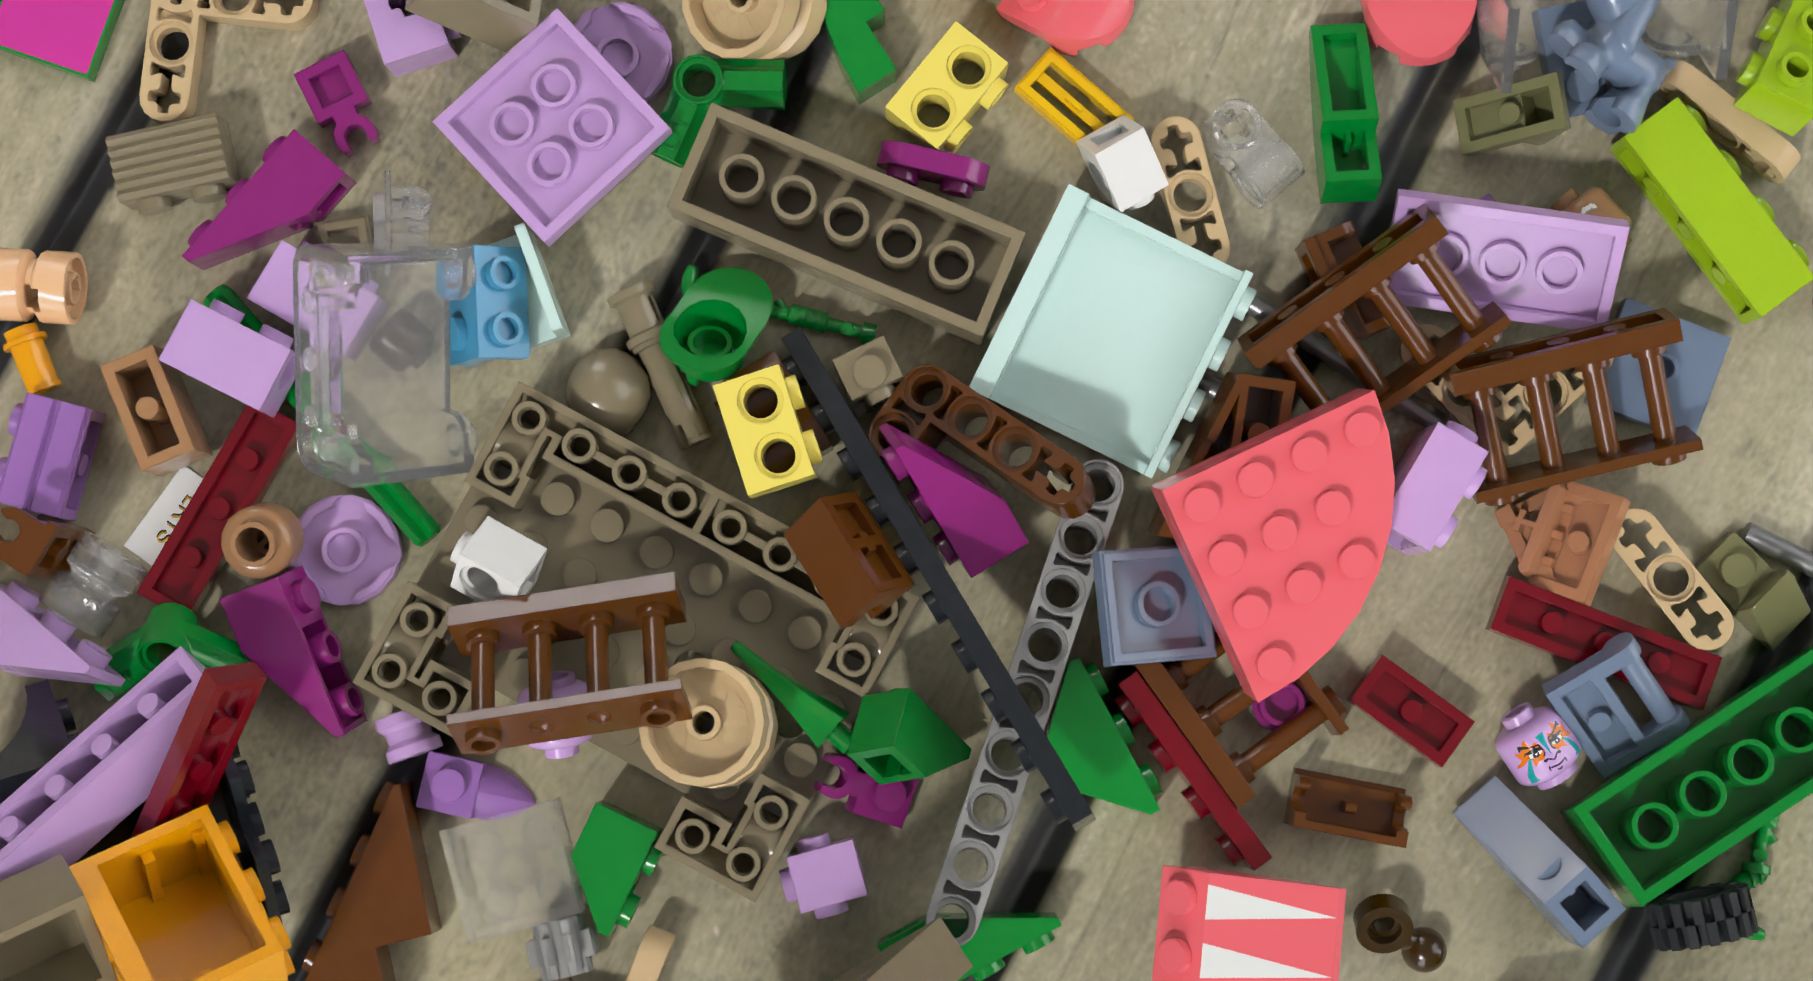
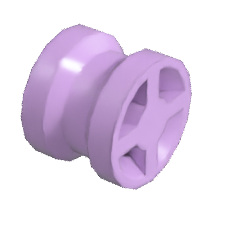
M404 710L374 722L377 733L385 736L389 746L385 754L389 765L443 746L440 735L433 732L429 724Z

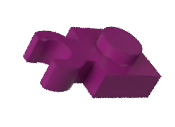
M344 50L293 74L317 123L322 128L334 122L336 123L333 134L334 142L338 149L348 158L355 155L349 144V136L355 130H365L367 137L374 145L380 143V133L377 127L367 117L360 115L358 112L371 105L372 102L349 55Z
M834 752L824 754L823 760L838 766L840 774L837 781L830 785L815 781L813 788L817 792L832 799H841L849 795L844 809L902 829L919 778L879 785L860 766L857 770L850 759Z

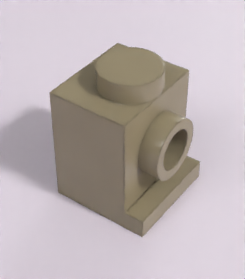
M884 336L832 359L834 369L857 417L883 406L903 380V375Z

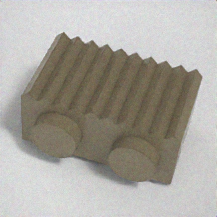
M216 112L108 136L105 139L108 147L107 152L110 157V165L113 169L112 175L117 190L116 196L123 205L132 210H138L139 215L148 216L166 213L173 209V202L185 200L186 198H193L195 203H210L226 198L227 190L240 181L228 122Z

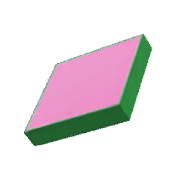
M0 0V50L95 82L125 0Z

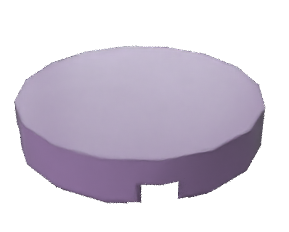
M626 2L610 3V5L602 6L598 9L595 7L583 13L573 24L648 105L654 103L668 87L674 68L672 43L662 23L645 8Z
M355 495L328 496L309 506L299 518L304 531V547L298 560L291 566V569L303 565L307 577L316 585L321 601L339 606L365 604L383 594L398 576L404 556L402 534L397 524L375 501Z

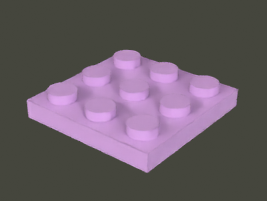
M558 8L549 14L535 29L526 35L432 121L548 247L673 134L671 128Z

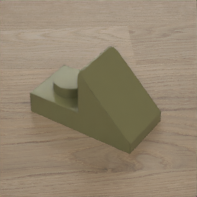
M1561 72L1549 73L1453 100L1462 155L1474 156L1519 143L1538 146L1547 143L1571 128Z
M1735 531L1727 532L1694 565L1731 614L1768 651H1773L1811 612L1794 574L1789 569L1774 571Z

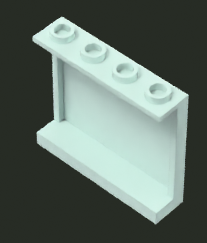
M1068 184L969 387L979 394L1152 479L1156 469L1167 473L1181 445V442L1172 437L1182 418L1189 422L1193 421L1206 395L1205 391L1197 387L1207 367L1216 372L1218 371L1232 341L1222 337L1231 318L1235 317L1242 321L1256 295L1257 290L1248 286L1254 273L1247 270L1244 272L1090 198L1089 193Z

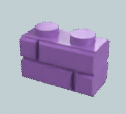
M26 392L24 403H17L9 418L8 431L14 437L8 457L0 459V503L56 518L76 521L106 414Z

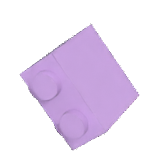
M1448 421L1446 425L1437 422L1414 434L1394 468L1395 486L1392 527L1387 545L1406 556L1429 552L1434 545L1438 548H1442L1458 523V519L1452 516L1455 508L1463 496L1467 499L1473 497L1487 474V470L1481 467V464L1486 458L1488 451L1475 444L1479 437L1474 432L1461 424Z

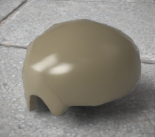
M601 348L597 352L591 351L585 355L571 370L566 383L565 399L568 408L620 436H624L632 431L636 423L646 412L649 399L651 398L648 372L635 356L617 348Z

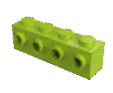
M1780 0L1777 8L1772 7L1763 18L1755 34V37L1762 40L1758 51H1752L1747 56L1735 78V81L1742 84L1733 106L1792 137L1813 119V0Z
M1677 97L1641 123L1634 133L1626 134L1611 145L1609 149L1739 321L1745 325L1762 318L1813 280V273L1808 268L1809 259L1805 251L1795 241L1786 239L1775 225V215L1769 204L1759 195H1753L1740 179L1741 171L1734 158L1726 151L1718 150L1705 133L1707 131L1706 123L1698 111L1690 105H1684L1679 97Z

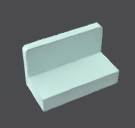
M524 222L514 226L516 235L487 246L522 248L526 259L531 351L570 337L571 334L535 235Z

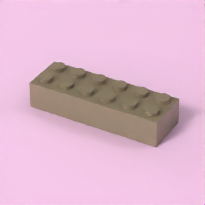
M714 103L710 104L667 205L672 217L676 220L978 345L982 343L1026 232Z

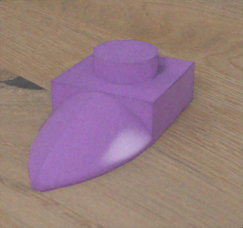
M432 750L428 753L416 807L468 819H496L519 814L535 806L536 799L519 779L502 768L486 762Z

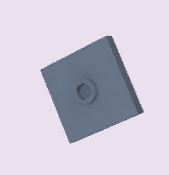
M1625 298L1621 300L1614 320L1656 309ZM1679 318L1683 341L1666 345L1667 351L1662 353L1675 427L1686 425L1696 434L1731 337ZM1631 354L1614 358L1611 367L1606 372L1614 415L1651 429L1638 358H1633ZM1585 396L1583 403L1588 405L1587 397Z
M1177 545L1105 550L1092 553L1103 667L1217 657L1214 625Z

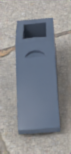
M1493 775L1452 812L1456 819L1565 941L1585 948L1626 910L1594 872L1496 776Z

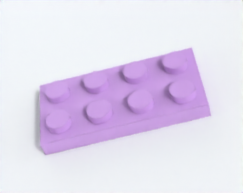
M1398 189L1391 227L1425 204L1437 216L1449 233L1438 241L1440 246L1437 251L1479 310L1494 301L1511 321L1567 329H1578L1608 321L1630 229L1628 220ZM1409 262L1391 275L1392 281L1390 286L1405 306L1452 312L1418 264L1412 265Z

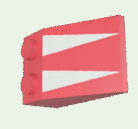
M1163 865L1152 981H1338L1346 888L1205 866Z

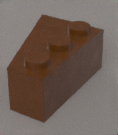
M1227 372L1176 473L1289 421L1296 381ZM1158 507L1147 531L1156 536L1173 538L1160 507Z

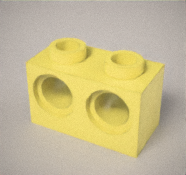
M956 21L885 106L886 120L919 146L939 151H945L947 148L952 153H955L974 128L968 123L981 106L989 111L1007 90L1009 84L1003 79L1007 74L1008 62ZM970 62L979 66L984 76L979 82L967 85L959 82L954 77L953 70L961 63ZM935 104L943 107L948 113L949 118L943 125L932 128L920 122L917 117L919 111L927 105Z
M778 364L713 385L749 497L754 499L817 478L814 464L823 462V458L813 429L803 432L796 410L806 407L796 375L785 377L782 368ZM762 388L774 391L778 398L776 410L766 418L751 416L747 409V401L750 395ZM778 442L788 443L795 450L793 466L783 473L770 472L764 461L767 449Z

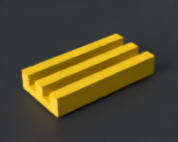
M1052 47L1044 53L1014 87L1016 95L1075 146H1077L1076 141L1087 135L1031 87L1035 82L1091 131L1094 132L1105 126V124L1044 73L1049 66L1112 120L1122 115L1134 120L1130 114Z

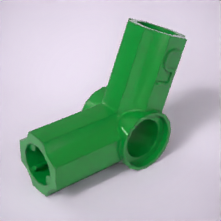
M696 54L680 61L674 71V85L660 115L662 120L671 128L673 134L658 146L651 155L676 167L683 168L711 103L728 110H785L787 99L785 60L712 59L706 55ZM708 72L715 76L714 88L707 95L696 97L688 93L689 81L697 73Z
M162 603L155 606L149 612L146 624L106 649L112 656L108 665L126 679L122 686L94 684V688L108 701L113 698L121 699L180 646L206 668L252 661L241 652L238 642L200 627L198 617L191 609L177 603Z

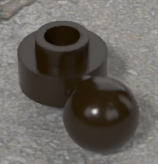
M1376 894L1365 898L1356 907L1353 914L1354 927L1357 939L1365 949L1382 954L1401 949V955L1405 963L1411 969L1422 973L1435 971L1445 961L1447 946L1444 938L1436 930L1429 927L1414 929L1409 908L1401 898L1391 894Z

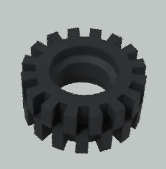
M1745 882L1712 883L1703 887L1699 885L1686 890L1678 889L1672 891V893L1660 894L1644 905L1653 947L1655 950L1659 949V951L1671 949L1672 951H1682L1686 948L1694 950L1708 945L1713 947L1721 945L1722 942H1735L1740 940V938H1748L1753 933L1759 931L1749 886Z

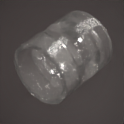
M85 531L67 558L71 571H57L40 594L39 601L55 615L89 635L102 638L120 613L116 598H126L131 593H134L148 573V570L135 558L114 544Z

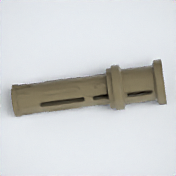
M647 280L615 293L607 299L610 308L618 310L630 338L626 345L630 352L633 351L634 355H640L682 451L705 442V440L711 439L714 435L702 414L693 389L687 381L686 374L665 356L660 347L659 331L665 321L652 294L656 289L653 280Z

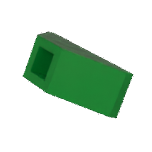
M1080 657L1068 661L1057 690L1045 734L1081 794L1149 815L1161 810L1154 797L1163 793L1147 762L1138 767L1132 757L1128 746L1136 741L1122 714L1119 712L1111 716L1101 696L1108 693L1109 690L1096 665L1092 662L1084 667Z

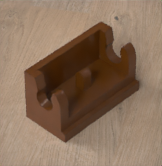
M1352 220L1303 240L1295 249L1311 285L1362 249ZM1361 296L1343 309L1345 313L1342 319L1359 342L1392 328L1371 298L1364 299Z
M857 491L819 497L783 534L841 629L851 627L866 613H868L871 619H874L888 609L904 592H908L915 586L912 578Z
M5 507L1 509V513L7 519L18 523L20 533L14 541L4 540L0 535V560L27 577L66 581L95 535V532L87 527L71 525L61 518L39 514L36 519L21 509Z
M1293 767L1283 823L1293 827L1406 848L1409 832L1407 828H1404V817L1406 810L1412 808L1413 802L1411 796L1405 795L1406 789Z

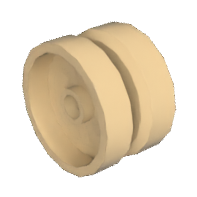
M682 0V11L690 33L707 51L722 58L787 60L805 51L819 34L827 11V0Z
M696 658L678 662L668 668V680L681 678L692 708L693 719L674 722L663 728L647 726L638 728L642 748L654 767L677 783L711 789L739 785L759 772L774 750L779 726L774 701L761 681L737 666L707 658ZM712 715L715 722L713 729L709 733L703 732L701 729L702 720H711Z

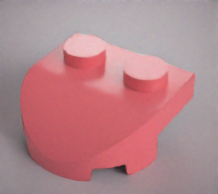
M1001 0L996 10L1002 19L1045 40L1049 47H1052L1056 52L1076 56L1078 55V50L1089 48L1099 43L1105 47L1117 39L1127 27L1132 17L1135 0Z
M1360 0L1364 14L1363 23H1366L1368 43L1373 49H1377L1380 45L1385 50L1398 55L1399 63L1409 66L1433 65L1452 57L1457 47L1465 40L1467 35H1470L1477 6V0Z

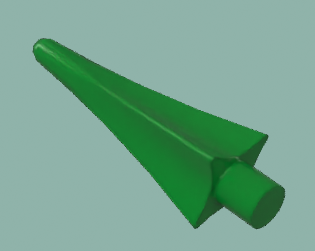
M738 641L732 643V652L769 688L817 748L829 741L843 754L848 751L853 731L844 725L843 722L850 715L849 712L791 679L760 658L743 643Z

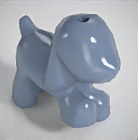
M1586 0V6L1593 18L1589 23L1588 29L1583 28L1574 19L1560 22L1548 36L1547 43L1551 49L1564 59L1565 64L1579 70L1588 83H1596L1601 76L1611 83L1610 90L1603 96L1593 99L1584 114L1593 126L1607 134H1617L1618 132L1634 133L1642 123L1650 98L1663 84L1668 73L1677 66V60L1674 57L1662 58L1661 55L1641 40L1649 20L1655 14L1660 0Z

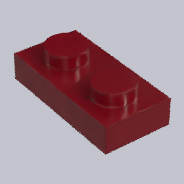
M1384 655L1376 657L1346 699L1350 704L1437 767L1445 765L1475 722Z

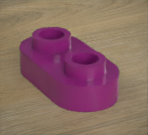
M883 141L877 160V166L885 170L888 176L912 186H917L919 180L940 184V192L964 199L972 198L973 191L985 190L990 170L989 165L973 158L897 141Z

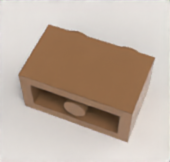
M152 344L99 367L141 472L162 477L213 456V453L180 371L158 360L164 349Z

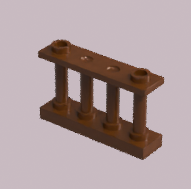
M1423 204L1242 334L1237 340L1257 371L1266 364L1270 366L1277 365L1287 380L1296 381L1295 391L1309 410H1312L1331 400L1295 351L1298 347L1296 343L1314 330L1317 333L1324 332L1364 388L1375 390L1382 414L1384 415L1473 351L1480 353L1491 348L1503 336L1502 331L1513 323L1494 301L1479 310L1437 251L1440 246L1438 241L1449 233L1437 216ZM1409 262L1412 265L1418 264L1461 323L1433 344L1390 286L1392 281L1391 275ZM1361 296L1364 299H1372L1413 356L1412 359L1386 377L1342 319L1345 313L1343 309Z
M1660 308L1468 355L1443 372L1444 384L1455 397L1462 395L1464 399L1470 401L1476 435L1479 437L1478 444L1488 451L1482 463L1483 468L1487 470V474L1479 489L1473 495L1476 503L1485 502L1488 506L1506 505L1516 501L1519 498L1518 494L1650 462L1657 466L1673 465L1684 461L1687 458V453L1703 450L1702 439L1686 425L1675 427L1662 353L1667 351L1666 345L1683 341L1680 319L1667 309ZM1631 354L1633 358H1638L1652 433L1619 441L1605 367L1610 365L1609 359ZM1575 368V371L1582 372L1596 447L1563 454L1548 381L1553 379L1554 372ZM1519 382V385L1526 387L1540 460L1507 468L1492 395L1497 392V386Z
M675 572L447 607V627L462 657L471 656V711L446 715V725L461 754L488 755L503 748L645 726L663 728L674 722L693 719L692 708L681 678L668 680L665 627L671 624L687 622L686 603ZM642 629L645 684L610 689L608 636L613 633ZM585 638L587 693L553 698L551 645L555 642ZM528 647L529 702L495 707V653Z
M1215 632L1217 657L1130 665L1134 671L1139 673L1237 809L1257 796L1249 786V783L1256 779L1253 773L1321 724L1325 725L1331 735H1342L1349 730V727L1341 718L1348 713L1341 699L1328 685L1320 689L1310 673L1306 671L1295 680V683L1308 699L1309 705L1239 755L1235 751L1228 756L1215 737L1222 733L1220 727L1253 704L1255 700L1245 694L1241 685H1238L1208 708L1201 705L1194 709L1182 692L1189 686L1188 679L1226 653L1217 632Z

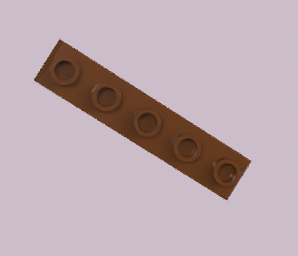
M388 781L382 788L373 809L374 813L380 815L371 836L365 833L361 836L352 853L349 864L356 867L351 881L347 888L340 886L328 906L326 918L331 919L332 922L324 940L317 938L313 942L304 959L302 970L308 972L305 981H396L388 944L431 935L442 929L411 782L396 785Z

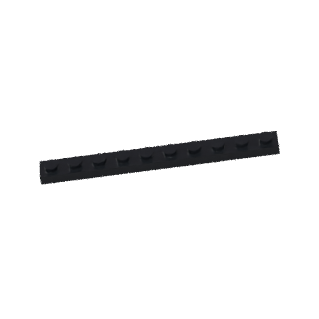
M799 327L782 337L783 343L791 354L781 360L790 376L796 375L800 388L808 384L818 401L810 405L809 408L823 432L827 435L836 430L846 446L838 451L837 455L853 482L864 476L874 494L864 500L881 529L892 523L902 542L895 545L893 549L911 577L920 571L931 590L921 596L937 623L940 625L949 619L960 638L951 643V646L965 670L969 674L978 668L989 685V688L981 692L980 695L996 722L999 723L1008 718L1017 732L1019 738L1012 741L1010 745L1027 773H1030L1038 768L1050 787L1041 792L1040 795L1057 824H1060L1069 819L1075 831L1095 821L1096 818L803 330Z

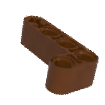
M922 364L915 367L903 378L872 420L868 429L869 442L887 466L888 464L881 451L889 447V444L879 429L885 423L902 432H910L911 437L935 450L943 439L947 440L1043 507L1064 519H1075L1084 515L1091 509L1095 501L1096 488L1093 480L1076 458L942 368L932 364ZM934 388H943V394L935 404L922 406V400L927 392ZM987 417V424L979 434L974 436L965 435V429L973 419ZM1032 447V454L1024 464L1019 466L1009 465V458L1016 449ZM1049 471L1065 484L1070 485L1074 482V488L1070 492L1064 489L1057 491L1047 478Z

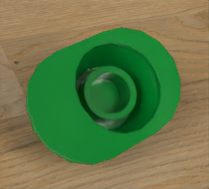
M738 267L718 268L702 275L689 287L663 323L659 331L662 351L670 361L675 363L686 374L687 381L692 386H698L701 381L717 382L730 377L742 367L748 351L769 321L773 311L772 292L765 280L757 274Z

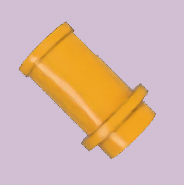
M37 323L24 324L3 334L7 342L3 345V350L5 353L11 352L27 389L26 392L43 395L63 386L44 342L48 338V334L46 331H40Z

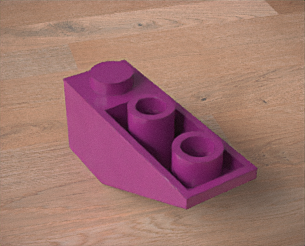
M293 129L287 137L280 136L268 146L262 156L264 163L250 179L247 177L243 178L231 188L225 198L227 205L213 221L210 219L204 221L193 231L188 239L190 247L182 257L198 268L206 270L313 228V223L324 221L356 185V182Z
M887 423L879 427L889 444V447L881 451L882 456L898 481L908 476L915 490L907 494V497L924 524L932 519L934 520L940 532L934 535L932 539L949 566L959 561L970 578H973L1029 543L1007 503L987 477Z
M303 565L219 599L241 652L252 662L255 661L265 674L336 738L341 737L368 721L364 713V700L361 691L351 682L342 660L340 641L327 625L320 608L319 591L314 582L307 577Z

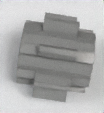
M582 913L545 920L531 926L533 939L525 942L530 969L539 968L542 981L563 979L594 969L591 956L599 952L594 925L585 927Z

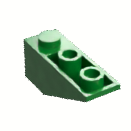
M1055 912L983 913L973 938L965 945L960 946L973 967L958 981L970 975L973 976L975 981H981L1004 968L1006 965L1002 958L1022 947L1025 954H1030L1051 943L1055 939L1052 930L1062 925ZM936 913L935 919L941 917L954 938L964 934L968 925L966 913ZM926 914L879 939L877 943L879 951L881 952L925 926Z

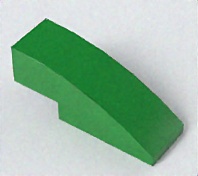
M827 0L824 23L828 39L841 73L860 105L896 82V68L873 34L874 31L885 25V10L879 0Z
M1366 23L1311 25L1309 29L1311 107L1320 204L1376 201L1382 182L1376 136L1379 114Z

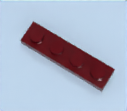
M246 405L136 593L157 605L162 603L184 605L196 614L226 563L221 548L222 531L228 519L240 509L261 503L305 426L279 411L275 418Z
M1511 576L1504 577L1485 628L1488 631L1574 664H1578L1602 650L1604 644L1612 637L1620 633H1631L1641 647L1640 657L1669 700L1695 710H1704L1722 657ZM1622 670L1608 676L1631 685Z
M255 661L204 669L130 839L206 804L209 807L267 679V676Z
M1131 671L1114 683L1121 694L1113 700L1133 728L1142 723L1155 740L1147 746L1150 753L1167 774L1174 768L1188 786L1180 792L1200 820L1207 815L1211 817L1221 831V834L1215 837L1214 840L1232 865L1236 866L1243 861L1246 867L1255 871L1273 858L1139 673Z

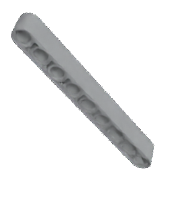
M1095 459L1087 461L1082 465L1090 478H1100L1108 484L1111 497L1101 502L1094 501L1091 509L1075 519L1059 518L1008 669V673L1017 688H1030L1039 696L1041 702L1040 711L1034 716L1043 731L1094 582L1092 553L1104 551L1123 495L1124 479L1122 473L1116 465L1107 460ZM1074 482L1071 484L1069 492L1074 488ZM1075 529L1085 531L1093 540V550L1083 555L1069 551L1064 542V535ZM1054 582L1067 583L1075 591L1076 603L1067 608H1058L1052 605L1047 599L1046 587ZM1039 634L1050 636L1057 643L1058 657L1049 662L1036 660L1029 653V639ZM992 717L926 912L925 925L935 920L936 913L945 905H957L964 910L967 915L968 925L964 934L955 938L959 946L965 945L970 941L979 927L1030 774L1026 772L1022 764L1016 770L1004 771L996 767L992 761L991 750L994 745L1002 741L1012 742L1019 738L1008 718L997 723L995 718ZM991 795L1001 801L1005 810L1001 823L990 827L980 824L975 819L972 811L973 803L980 796ZM975 850L983 856L986 862V873L982 879L975 882H966L958 877L954 869V859L961 851Z

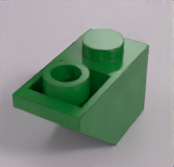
M907 687L894 688L886 692L862 697L847 755L881 785L928 777L969 759L972 749L918 694Z
M604 800L595 803L572 851L571 857L597 931L609 937L615 932L618 925L626 929L628 928L642 897L633 892L642 873L652 876L663 855L662 851L654 848L663 828Z

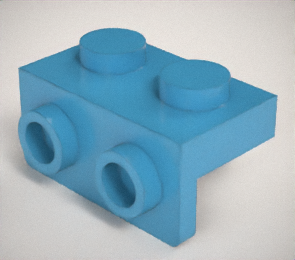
M472 245L445 256L446 263L441 272V287L443 293L447 295L448 319L444 325L443 340L446 349L450 353V366L471 367L494 359L523 360L530 356L527 276L526 259L522 248Z

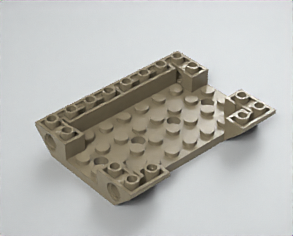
M519 381L464 480L471 484L467 494L418 582H407L352 683L452 737L446 725V715L471 711V656L462 657L447 627V607L476 603L477 601L450 587L456 564L450 561V557L461 536L466 531L474 534L487 516L547 548L538 580L528 594L674 571L686 603L687 622L671 624L665 627L667 668L676 664L678 658L683 653L697 651L704 658L723 661L737 666L761 681L732 652V643L736 641L741 642L760 658L791 679L849 712L850 715L843 722L849 729L858 715L862 697L868 695L920 597L909 591L904 592L888 609L874 619H871L868 613H866L851 627L841 629L783 535L790 528L789 526ZM642 629L610 634L608 636L610 689L645 684ZM585 638L552 644V671H573L575 679L586 682ZM528 647L495 653V690L517 702L519 693L529 686ZM761 681V683L773 699L775 710L777 712V710L783 706L782 703ZM712 715L711 720H702L701 729L703 732L709 733L713 729L715 722ZM638 728L594 734L588 740L685 793L678 802L654 848L755 903L816 793V790L813 788L815 781L821 782L831 763L823 760L824 754L827 752H838V749L829 741L817 748L805 731L799 736L792 738L785 737L777 731L774 750L759 772L739 785L711 789L677 783L657 770L642 748Z

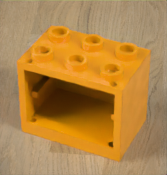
M207 804L69 866L85 896L117 981H288V976L295 973L294 965L287 951L292 948L281 920L277 915L268 918L261 902L266 900L264 890L252 867L243 870L236 855L240 852V847L227 820L217 824Z

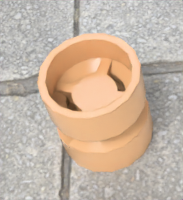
M0 247V321L28 322L36 314L38 320L42 323L76 325L80 322L84 314L88 292L87 270L81 254L77 252L46 250L37 258L30 249Z

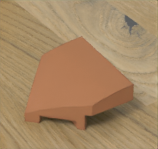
M1571 481L1567 484L1562 483L1550 486L1548 489L1514 506L1508 504L1494 511L1500 527L1505 530L1519 562L1517 566L1521 574L1527 577L1532 585L1590 607L1631 502L1625 497Z

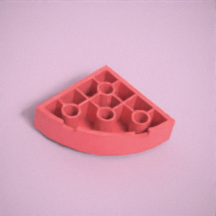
M1357 388L1150 485L1244 693L1258 703L1297 680L1332 649L1360 612L1380 571L1392 527L1395 476L1390 436L1375 390Z

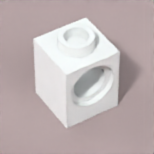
M1125 115L1076 141L1101 198L1120 212L1135 210L1147 205L1154 199V193L1169 185L1144 127Z
M487 516L474 534L466 531L454 547L450 561L454 562L456 567L450 587L477 602L526 595L538 580L547 548Z

